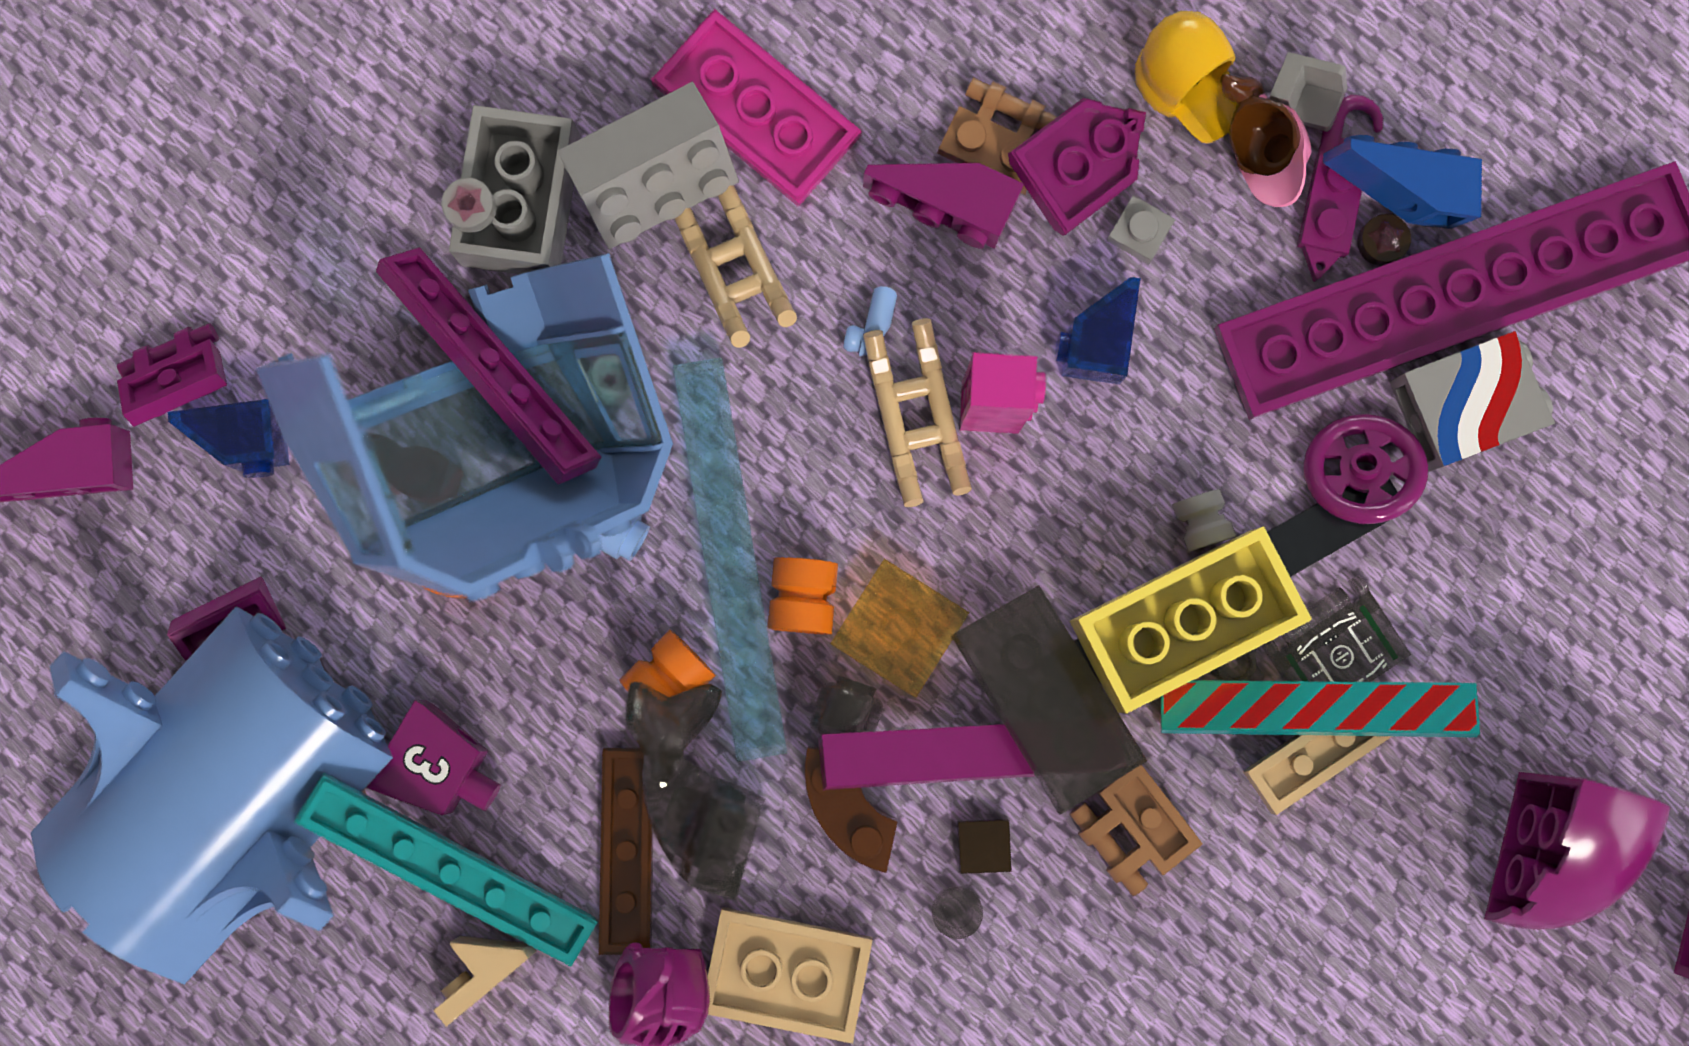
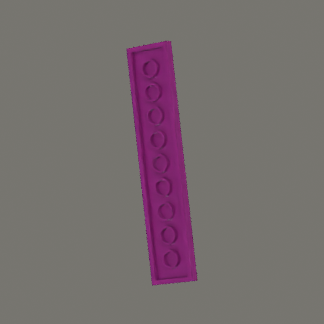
M1674 161L1218 324L1214 328V332L1248 419L1257 418L1689 262V191L1678 165Z

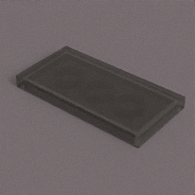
M1039 585L951 636L1059 815L1148 761Z

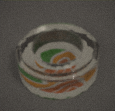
M955 885L941 890L936 895L932 903L931 914L935 926L943 935L952 939H963L974 934L980 927L983 919V907L979 898L972 890L964 886Z

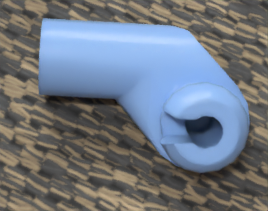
M881 286L873 290L865 329L855 325L847 327L843 344L846 351L858 352L859 356H866L867 352L863 335L873 330L883 331V336L891 327L897 293L893 289Z

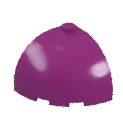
M1519 772L1484 919L1516 928L1542 930L1574 925L1603 912L1625 895L1647 868L1664 833L1671 807L1639 794L1583 778Z

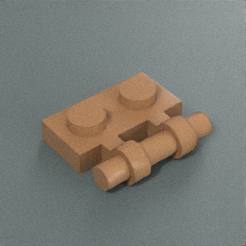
M973 77L965 96L982 103L977 114L959 106L938 148L937 154L956 163H981L1021 182L1009 164L1008 153L1031 137L1035 129H1042L1057 116L1044 111L1046 108L1044 104L1035 100L1027 103L1006 93V87L995 81L989 85ZM996 110L1022 122L1017 133L991 121ZM1023 186L1021 193L1025 195L1027 189Z
M1137 761L1097 791V794L1109 808L1103 814L1097 817L1086 802L1077 806L1069 814L1081 829L1078 835L1087 846L1093 844L1109 865L1106 869L1115 883L1122 882L1132 896L1139 894L1149 885L1137 870L1146 862L1150 861L1158 873L1164 876L1203 845L1145 768ZM1120 823L1137 844L1127 853H1124L1109 833Z

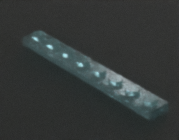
M722 357L673 365L737 762L787 754L785 731L724 362Z

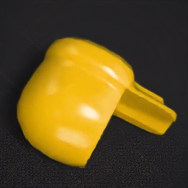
M1178 11L1166 16L1149 33L1145 47L1141 50L1135 63L1136 86L1144 100L1155 111L1166 117L1175 116L1198 141L1209 144L1229 133L1233 114L1237 107V103L1224 97L1220 83L1221 76L1229 74L1228 69L1234 63L1236 56L1222 29L1212 18L1198 11Z

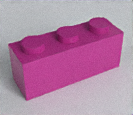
M973 353L962 380L959 430L1018 434L1025 423L1032 420L1033 413H1037L1038 405L1044 402L1046 375L1045 372H1037V356Z

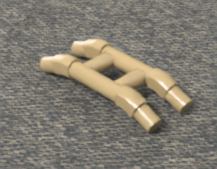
M733 185L729 186L718 198L735 238L709 249L691 207L685 208L684 212L674 219L731 344L741 348L749 343L750 334L735 305L736 303L762 292L772 314L782 327L792 326L797 320V314L774 272ZM745 255L753 275L726 286L718 266Z
M929 318L912 322L921 374L923 375L921 377L894 383L883 331L873 330L863 335L870 373L891 453L892 464L905 507H915L923 503L911 450L939 444L944 468L953 495H964L972 490L943 378L932 321ZM928 396L934 425L905 431L899 402Z

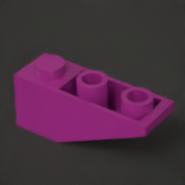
M981 163L869 164L863 176V188L869 190L868 195L874 201L887 207H894L898 203L913 210V217L922 224L932 228H939L940 224L957 231V237L962 242L978 249H983L985 245L995 249L1024 186V183Z

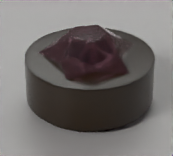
M1381 214L1373 217L1361 228L1357 239L1358 249L1366 261L1376 266H1383L1401 259L1408 252L1411 245V233L1407 224L1399 217L1391 214Z

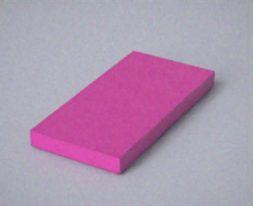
M716 9L708 15L651 79L652 85L664 95L693 81L716 119L726 147L798 207L862 136V131Z

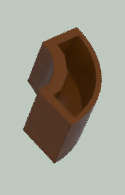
M808 746L805 760L806 789L812 810L821 828L829 839L850 858L873 870L887 873L898 823L897 819L878 810L864 796L862 788L823 790L819 748Z

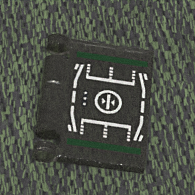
M1356 575L1348 581L1351 589L1359 599L1351 603L1346 592L1338 587L1306 608L1312 618L1311 621L1281 635L1287 644L1286 647L1279 651L1273 640L1261 645L1284 681L1371 682L1411 655L1361 576Z

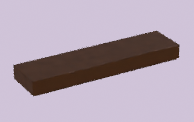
M602 748L599 955H622L623 950L631 943H640L643 948H652L655 748Z

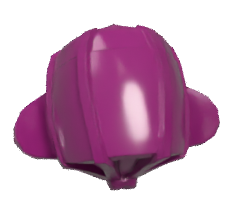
M631 943L623 950L615 965V973L611 980L609 993V1031L614 1038L619 1040L620 1044L674 1046L687 1041L689 1037L701 1031L710 1005L707 970L701 949L643 948L640 943Z

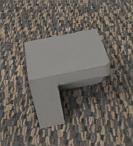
M1288 52L1271 91L1270 99L1294 109L1304 126L1329 131L1347 91L1346 67L1341 64Z

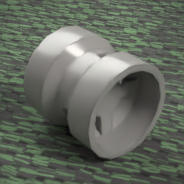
M1221 489L1202 493L1172 504L1176 519L1182 522L1188 521L1189 525L1185 526L1186 533L1183 537L1188 552L1237 537L1232 522L1226 520L1224 514L1219 515L1218 513L1225 504Z

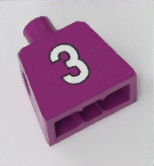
M414 700L388 745L393 758L366 786V788L435 814L447 815L454 812L461 798L486 811L498 794L501 784L477 771L486 757L488 749L433 703L427 700Z

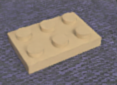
M722 907L708 972L710 992L708 1015L853 1044L873 938Z

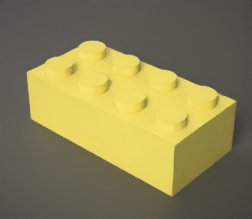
M1263 526L1250 530L1070 620V623L1115 712L1127 714L1311 621L1312 618Z

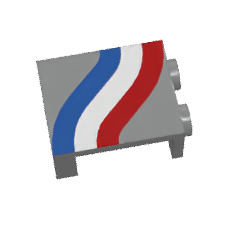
M1516 331L1406 372L1389 382L1410 432L1418 439L1425 451L1428 472L1555 424L1552 417L1553 405L1550 396L1545 389L1539 386L1532 370L1533 358L1527 345L1519 340Z

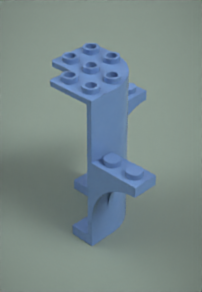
M236 606L155 696L140 683L131 681L127 684L117 679L103 665L90 658H85L82 661L63 651L50 665L55 696L74 707L88 721L94 730L95 736L90 759L79 779L31 831L34 856L40 879L54 903L62 913L68 912L70 908H73L89 924L83 933L99 946L130 964L185 985L238 927L264 910L274 907L276 913L318 931L334 916L326 895L327 886L318 874L313 860L315 855L311 849V846L321 836L294 823L295 817L323 772L362 792L393 756L384 739L386 731L375 720L370 709L373 706L372 701L365 693L354 686H349L345 689L336 684L321 664V652L310 641L300 636L294 640L282 633L279 626L266 615L257 613L253 616Z

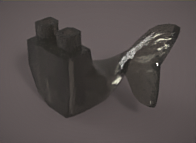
M639 682L630 683L626 702V725L644 754L642 771L643 799L654 834L666 857L679 876L687 882V886L736 900L749 864L766 799L744 787L724 780L684 758V749L713 717L719 706L723 690L712 684H707L668 697L646 684Z

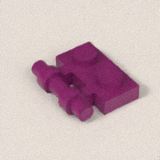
M210 323L194 330L188 326L175 332L174 339L154 348H151L149 345L143 346L132 352L133 357L117 364L118 372L122 377L117 380L122 415L133 427L155 417L162 416L166 412L227 386L221 354L213 344L219 341L214 327Z

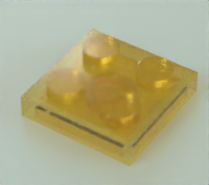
M884 559L830 645L916 698L970 612Z

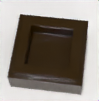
M1008 819L957 821L960 874L1012 872L1010 825Z

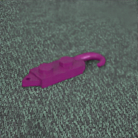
M1349 95L1343 98L1331 129L1322 132L1319 151L1315 158L1297 247L1302 248L1313 282L1318 281L1340 257L1345 258L1349 254L1362 190L1323 163V153L1344 143L1345 138H1342L1345 118L1353 110L1363 111L1370 116L1375 133H1380L1383 130L1384 118L1381 109L1373 100L1363 95ZM1316 264L1321 265L1322 270H1318Z

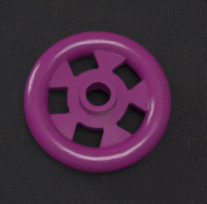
M1351 415L1333 421L1320 430L1313 438L1304 458V478L1316 502L1330 514L1353 523L1377 524L1401 516L1419 500L1428 480L1427 457L1418 439L1403 425L1378 415ZM1357 434L1365 435L1368 444H1359L1350 449L1346 447L1344 438ZM1390 442L1403 454V457L1395 462H1391L1388 454L1381 449V447ZM1325 458L1341 460L1339 466L1340 476L1325 475ZM1369 462L1375 468L1370 471H1364L1357 466V463ZM1391 475L1404 482L1403 487L1394 496L1381 489L1388 482ZM1349 486L1356 491L1368 493L1365 503H1356L1343 498L1346 487Z

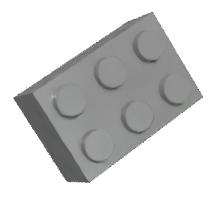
M693 81L557 151L608 249L634 240L640 233L661 222L680 216L685 208H690L708 198L719 196L729 186L739 183L720 127Z
M473 105L461 178H474L483 182L495 198L496 213L492 222L478 232H463L454 226L452 227L449 252L462 267L521 274L562 263L574 183L557 151L581 139L573 119ZM471 198L464 201L463 208L471 209L474 201Z

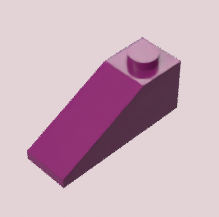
M109 418L79 420V427L58 429L0 464V503L133 490L130 431L112 425V420Z

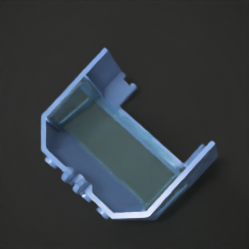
M609 253L510 277L513 287L490 293L487 284L468 290L476 313L602 457L595 469L559 485L452 360L348 400L329 354L295 360L293 354L289 353L279 357V363L273 361L256 368L284 441L348 549L354 564L443 594L467 596L469 601H475L500 590L498 583L509 577L514 576L515 579L529 577L541 572L546 566L552 572H563L573 567V555L575 554L580 559H589L600 554L602 546L598 535L602 534L603 537L622 533L632 527L631 519L649 511L673 442Z

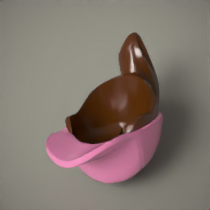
M1223 74L1220 80L1223 95L1226 99L1237 103L1229 129L1230 143L1235 153L1237 165L1250 191L1265 205L1273 207L1292 205L1302 193L1306 178V163L1312 152L1308 132L1297 112L1288 105L1268 99L1263 85L1257 79Z

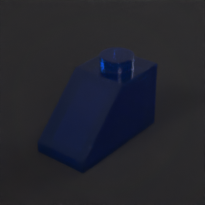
M1128 278L1076 316L1068 327L1067 333L1059 332L1055 361L1063 362L1061 376L1118 385L1127 377L1141 278Z
M268 399L168 412V422L223 465L242 471L243 477L259 478L274 475V467L290 465L288 446L284 441Z

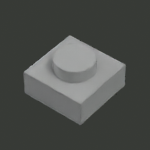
M1133 195L1106 241L1149 265L1176 219Z

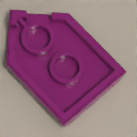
M1082 98L1008 153L1009 164L1021 182L1024 183L1025 188L1056 232L1062 236L1068 234L1137 181L1140 160L1137 159L1140 133L1144 132L1146 112L1130 108L1124 110L1102 105L1100 101Z

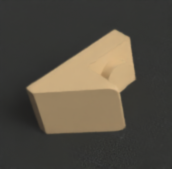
M468 936L457 937L450 942V946L474 977L471 978L467 971H464L441 990L446 1000L433 1011L447 1027L536 953V949L523 942Z

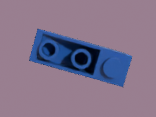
M1353 135L1346 137L1344 143L1323 153V163L1408 224L1453 229L1481 217L1482 159L1461 156L1460 150L1446 148L1428 151L1418 149V144L1413 142L1383 144L1375 142V138L1369 135Z

